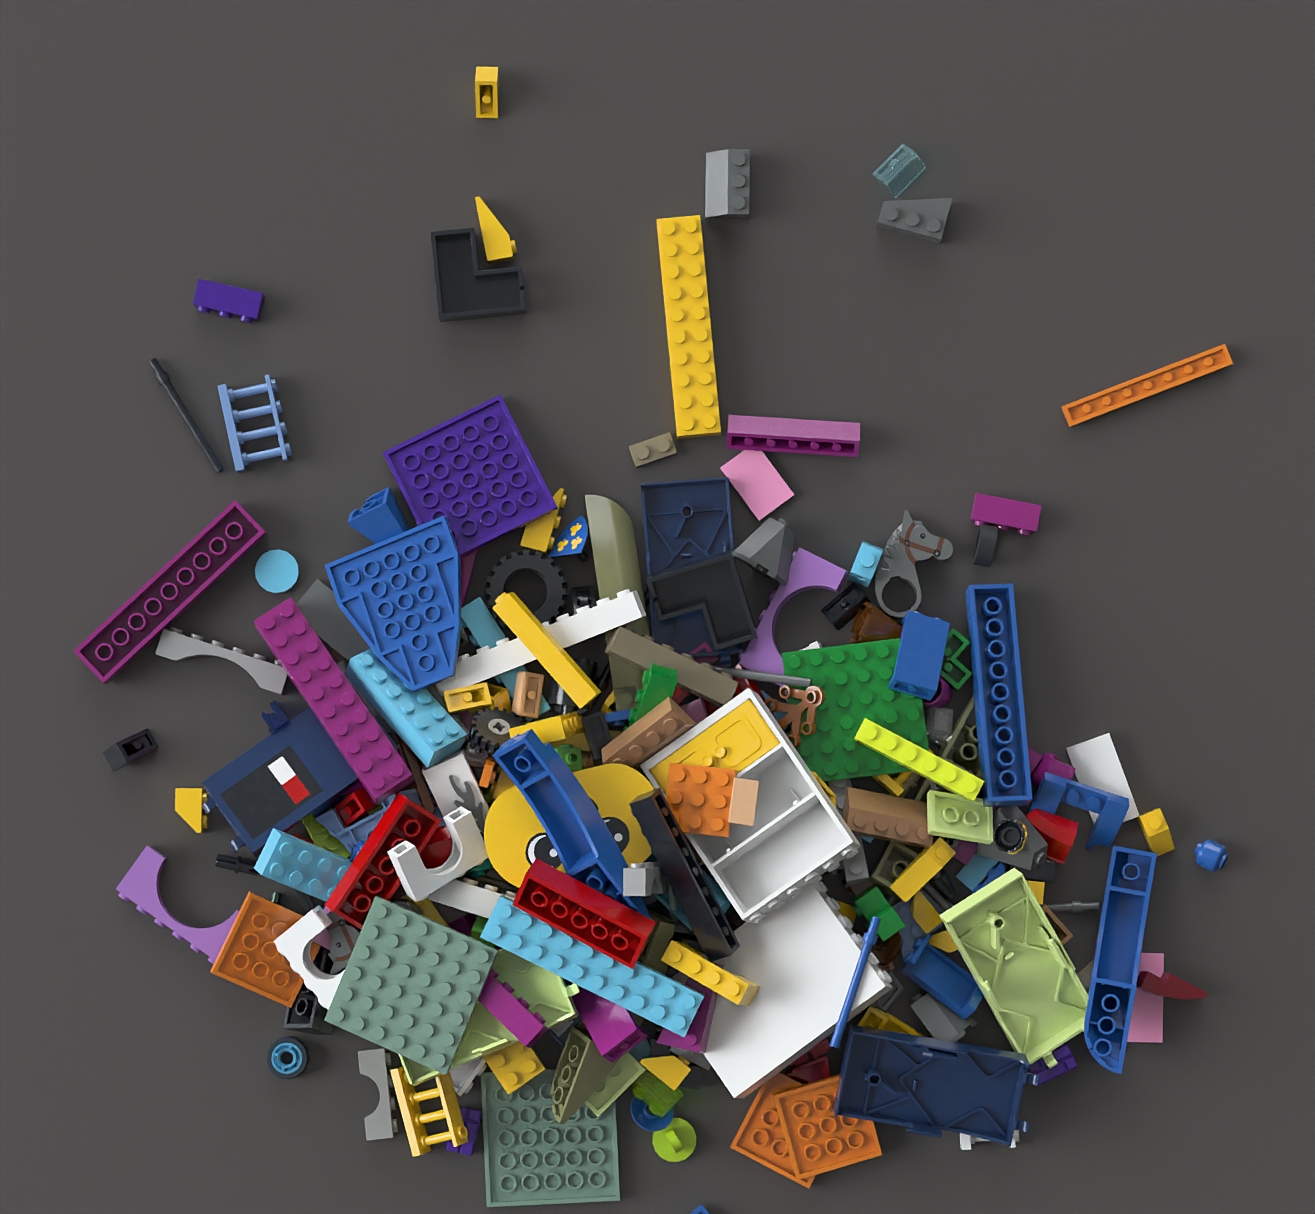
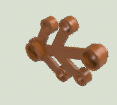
M790 685L781 686L779 689L780 697L783 699H790L792 697L803 699L798 705L779 702L773 698L765 701V705L770 712L782 711L788 713L778 721V724L784 730L792 723L791 735L787 737L791 743L792 739H795L793 745L795 748L801 744L800 732L804 735H813L816 731V711L825 701V693L818 686H810L805 691L793 689ZM807 710V721L802 723L803 712Z

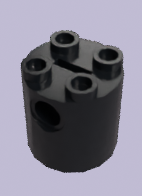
M584 658L573 659L590 680L596 684L597 662ZM552 677L548 704L560 715L578 711V714L581 715L592 710L593 700L580 709Z

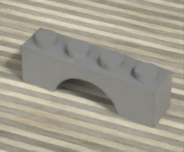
M658 861L630 863V868H623V896H650L651 893H668L667 878L663 875Z
M386 1048L359 1050L360 1074L370 1077L377 1084L380 1092V1101L376 1110L364 1118L366 1140L393 1138L395 1136L394 1132H398L397 1119H393L392 1110H396L395 1096L391 1097L390 1088H394L392 1076L388 1072V1066L392 1065L391 1053L386 1052Z

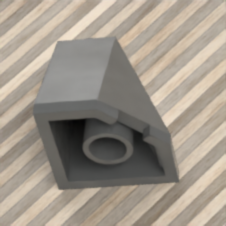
M769 517L734 550L733 555L757 573L786 586L796 533L789 528L791 524L779 518L776 521Z
M1002 806L998 808L993 814L995 819L993 821V831L1002 820H1019L1027 829L1026 843L1018 853L1008 854L1000 851L995 846L993 840L991 844L978 843L976 853L1027 870H1032L1044 864L1047 859L1048 844L1017 806Z
M919 992L911 998L912 1003L909 1006L934 1039L956 1042L966 1034L968 1028L971 1029L977 1024L971 1017L964 1020L928 992L925 994Z

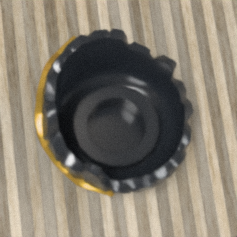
M1016 819L1002 820L993 831L995 846L1000 851L1008 854L1018 853L1023 849L1027 840L1026 826Z

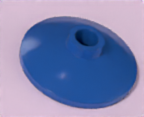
M655 1089L642 1090L634 1096L631 1102L630 1110L634 1121L647 1131H661L673 1119V1105L670 1099L661 1091ZM647 1110L651 1111L653 1116L649 1115Z

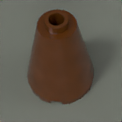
M865 602L863 604L866 606L865 609H859L850 632L854 633V638L850 637L849 640L851 643L857 644L901 638L903 625L872 603Z

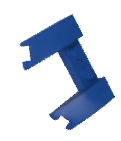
M1045 772L1028 814L1036 808L1054 814L1060 802L1097 813L1098 817L1087 840L1085 849H1093L1092 846L1095 845L1110 847L1129 809V798Z

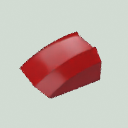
M1037 808L1032 810L1025 817L1047 842V858L1064 865L1073 845L1079 823Z
M447 826L437 827L420 853V858L426 869H434L441 866L447 861L452 852L453 842Z

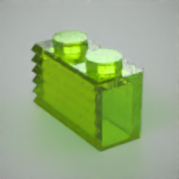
M648 1069L630 1086L635 1097L640 1100L643 1099V1102L649 1105L650 1111L661 1118L684 1095L678 1088L675 1091Z

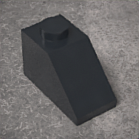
M147 728L115 743L103 752V755L113 772L157 749L158 745Z

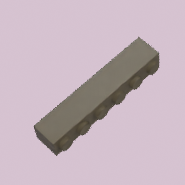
M623 625L622 627L614 628L604 653L643 671H648L651 663L676 669L678 677L676 687L719 707L731 701L738 685L737 681L732 680V675L713 671V666L703 662L699 664L693 661L694 658L688 654L682 653L680 655L674 652V648L669 645L662 644L661 646L655 643V639L643 634L640 636L634 633L635 630L629 626Z

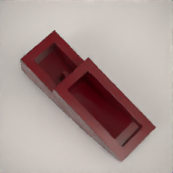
M1140 971L1137 977L1136 988L1156 996L1175 999L1207 998L1208 993L1171 973H1163L1160 978L1149 971Z

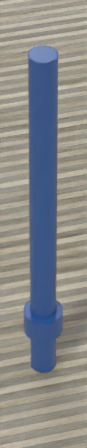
M873 916L868 932L864 933L862 939L864 944L830 1046L839 1048L872 945L876 944L878 938L876 933L881 918Z

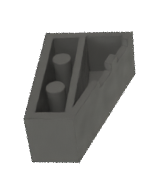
M952 198L883 201L876 227L940 244Z

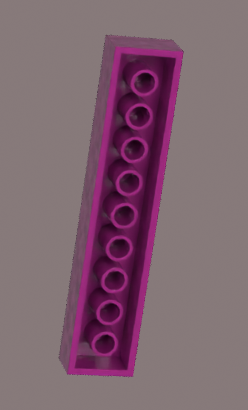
M234 500L73 652L102 683L108 684L160 636L163 629L166 630L266 537L268 535L267 532Z
M288 598L254 620L257 631L375 804L378 805L413 782V774L292 598Z

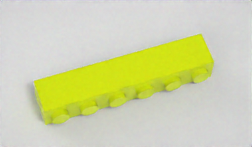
M866 718L854 738L855 741L970 802H974L984 783L978 777Z

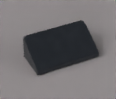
M853 582L827 604L821 612L837 630H840L857 615L859 609H865L866 606L863 604L870 602V600Z

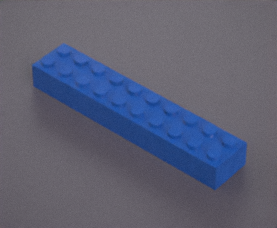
M1013 584L969 585L965 591L980 773L981 780L984 781L982 785L983 807L1028 805L1032 801Z

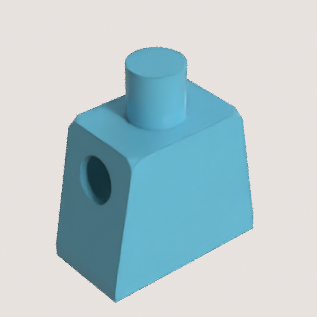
M862 541L847 580L868 587L883 549Z

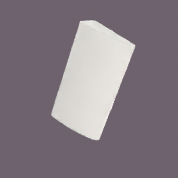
M1109 733L1066 748L1079 783L1129 798V809L1123 822L1140 816ZM1089 811L1093 824H1095L1098 814Z

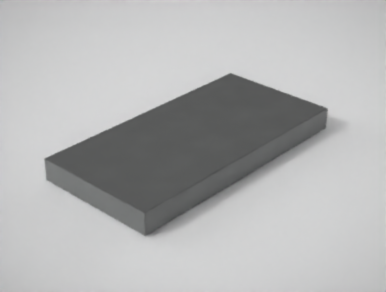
M317 579L296 606L316 635L350 661V658L370 649V647L338 606L334 592Z

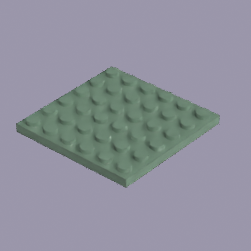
M375 896L324 1021L447 1075L499 949L384 898Z
M546 1069L510 1095H508L493 1072H483L481 1074L487 1207L620 1201L616 1101L599 1117L584 1103L564 1124H559L553 1114L552 1105L555 1103L551 1094L556 1069Z

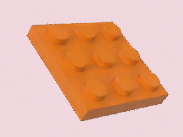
M670 763L666 800L683 833L730 838L731 823L728 820L734 778L737 777V770Z

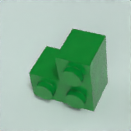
M952 628L947 635L940 675L957 691L972 674V672L956 660L970 642Z
M872 884L852 899L855 903L853 906L855 912L859 917L864 916L868 921L865 924L867 929H869L873 916L881 918L876 936L881 940L885 941L905 927V924L875 884Z

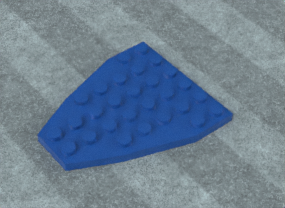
M446 516L434 519L325 565L340 609L376 656L413 692L455 676L461 634V557Z

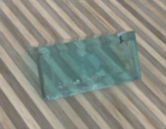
M902 144L872 175L877 181L884 184L894 197H898L925 170L926 166L915 151Z

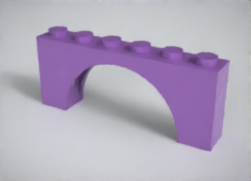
M799 548L797 552L794 551L786 586L780 584L777 591L774 590L769 598L771 603L767 610L764 609L758 619L760 621L757 628L758 638L748 640L750 643L747 649L743 648L742 653L738 657L739 664L744 669L750 671L784 675L782 657L775 642V625L780 611L790 599L804 591L825 589L839 594L849 575L848 572L802 548ZM773 683L779 687L785 685L780 683Z
M146 846L117 886L116 890L120 892L118 896L128 903L132 900L138 905L136 907L137 910L146 916L150 913L156 918L154 920L155 923L164 929L166 926L174 931L172 933L173 936L181 941L184 939L191 943L190 948L199 954L204 952L209 956L208 961L214 964L240 910H236L225 922L210 928H195L178 921L169 913L160 894V875L168 858L153 847Z

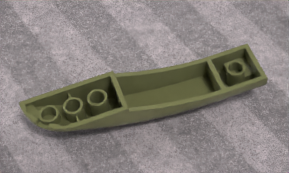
M585 495L600 600L609 597L610 600L618 598L616 593L629 589L630 592L637 590L646 616L623 625L633 628L635 630L634 633L640 636L643 634L650 636L632 522L625 510L613 500L598 495ZM614 628L605 632L607 645ZM608 654L616 710L635 709L637 704L635 697L638 689L642 690L644 671Z

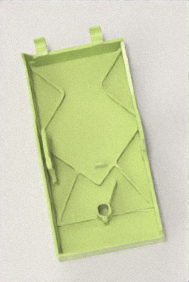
M1013 868L939 916L1014 1051L1025 1054L1030 1064L1042 1057L1046 1065L1052 1068L1058 1062L1053 1057L1051 1051L1079 1033L1084 1032L1088 994L1075 972L1072 961L1023 874Z
M503 948L499 950L492 966L499 974L497 979L502 983L506 981L515 990L513 994L518 999L523 997L531 1005L528 1009L532 1013L538 1012L546 1020L544 1024L549 1029L579 1016L571 997L580 992L577 984L574 983L567 987L564 978ZM478 1001L449 1071L515 1044L519 1040ZM399 1054L410 1085L416 1086L442 1075V1073Z

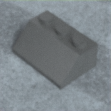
M725 149L706 153L705 218L749 219L750 149Z

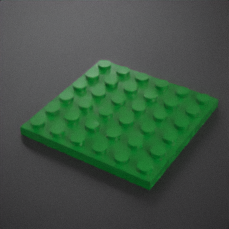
M901 638L782 653L784 675L812 679V686L820 687L825 693V701L816 711L815 733L813 735H804L800 732L801 744L795 748L810 771L815 772L823 782L912 771L854 740L865 718L929 752L922 698L888 688L889 681L894 673ZM790 685V686L793 687V689H799V690H804V691L808 688V687ZM795 697L787 699L788 704L798 705L803 700ZM807 710L803 712L802 723L807 721Z

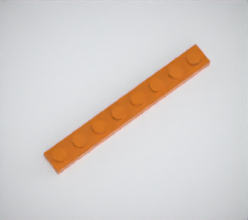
M1222 344L1066 404L1061 408L1068 426L1072 427L1228 367L1233 362L1226 344Z

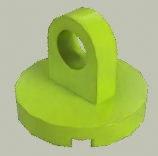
M673 1117L671 1123L665 1129L653 1133L652 1143L656 1153L661 1158L669 1162H679L685 1160L693 1153L696 1146V1134L688 1121Z

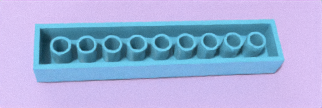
M504 895L499 897L480 936L481 938L685 1037L705 994L638 961L634 968L631 969L513 906L514 900Z

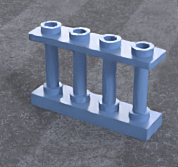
M265 375V384L242 389H229L227 384L217 386L237 473L246 472V466L250 462L282 456L283 461L286 463L289 462L288 456H292L290 444L285 443L284 435L287 434L285 422H281L279 416L280 413H283L280 400L276 401L275 392H278L275 379H271L270 375ZM265 392L269 393L270 405L239 412L233 410L232 402L237 398ZM273 413L275 426L244 433L242 431L238 432L236 423H240V420ZM278 435L280 447L250 454L243 453L241 444H245L244 441Z

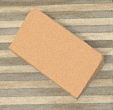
M525 671L517 672L511 712L516 713V716L538 719L544 675Z
M734 778L729 823L754 826L759 781Z

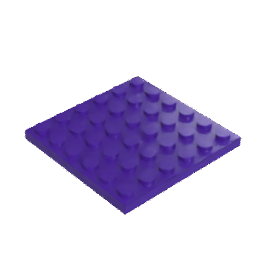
M501 394L383 452L418 526L446 516L460 557L558 509Z

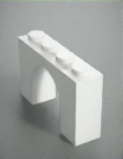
M462 806L443 817L451 835L453 847L449 858L441 866L434 869H426L416 846L406 840L387 851L406 895L416 902L426 899L435 890L444 888L448 882L463 876L467 870L481 865L488 858L485 842L471 811Z
M318 905L273 942L277 945L278 952L289 960L291 968L304 979L306 987L316 994L321 1006L328 1010L344 971L336 975L325 974L317 969L312 962L310 947L314 938L333 923L320 905Z

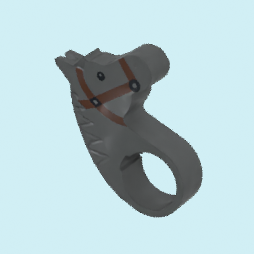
M907 510L904 512L903 523L893 532L884 547L875 577V596L878 607L895 620H902L907 611L898 613L891 611L885 606L882 600V592L890 581L892 583L899 579L914 589L916 603L908 611H917L922 594L915 565L926 563L930 559L939 563H945L951 559L953 553V546L949 540L930 534L925 526H923L922 521L912 520Z
M400 898L391 901L424 916L421 908L409 899ZM331 911L327 916L333 923L327 927V930L332 940L331 952L328 955L334 962L330 974L333 975L346 968L361 929Z

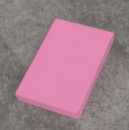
M744 450L720 467L758 521L794 496L793 492L762 451Z

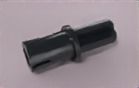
M218 854L216 857V867L233 870L236 874L242 872L255 876L258 875V871L254 869L257 862L241 859V856L235 858Z

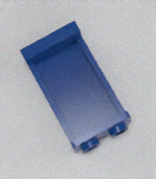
M907 611L902 619L903 629L896 664L888 688L931 701L938 687L950 623L940 618L922 615L917 611Z
M928 933L923 939L919 937L912 946L915 950L913 952L910 951L903 960L905 966L901 972L966 1020L976 1010L984 996L971 974L928 943L932 935Z

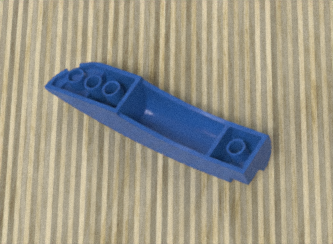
M532 729L521 735L518 733L505 742L493 754V757L535 812L566 871L565 874L650 919L642 896H623V868L629 867L593 802L549 742L543 744Z
M1113 846L1087 999L1084 1037L1090 1053L1099 1064L1110 1071L1122 1074L1157 853Z

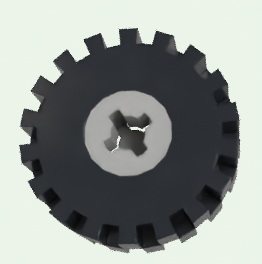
M488 707L485 708L484 712L482 710L478 711L477 715L475 714L468 734V743H470L471 749H475L477 755L483 754L482 758L487 760L490 757L492 758L491 761L496 762L493 754L505 742L511 739L509 729L525 725V723H522L523 719L521 717L516 718L515 712L508 713V709L505 708L501 711L499 707H494L493 710Z

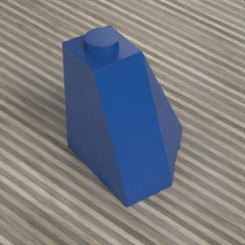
M390 487L370 496L365 500L361 510L355 509L349 514L348 524L375 544L410 530Z

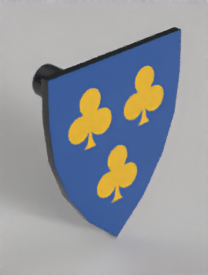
M582 515L571 522L560 534L552 547L549 557L557 558L576 555L582 562L588 559L584 548L589 536V527Z

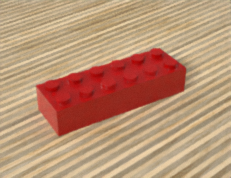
M398 792L325 905L332 912L362 930L375 896L389 901L401 884L387 851L406 840L416 846L420 855L442 820Z
M537 858L526 872L512 904L631 969L634 968L642 955L657 923Z

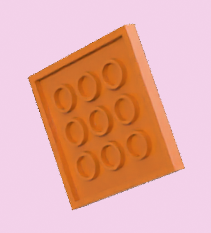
M249 891L210 972L291 1008L304 979L291 968L289 960L278 952L277 945L273 941L304 917V915ZM314 941L310 947L312 962L321 945Z
M779 1072L761 1085L730 1148L809 1189L816 1175L800 1180L796 1179L773 1098L774 1093L803 1084Z
M840 1074L773 1094L797 1180L882 1155L873 1121L840 1115L835 1117L833 1106Z

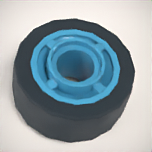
M286 1036L277 1039L270 1045L266 1054L268 1069L273 1075L281 1079H291L299 1076L305 1071L309 1062L307 1047L301 1040L295 1037ZM284 1052H290L293 1055L291 1064L283 1062L282 1055Z

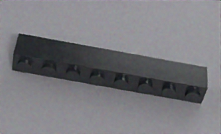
M657 788L637 796L629 804L631 812L636 817L653 855L657 858L662 873L671 886L672 893L681 905L682 912L687 917L692 927V932L697 937L704 955L707 956L710 962L731 956L740 947V944L661 789Z

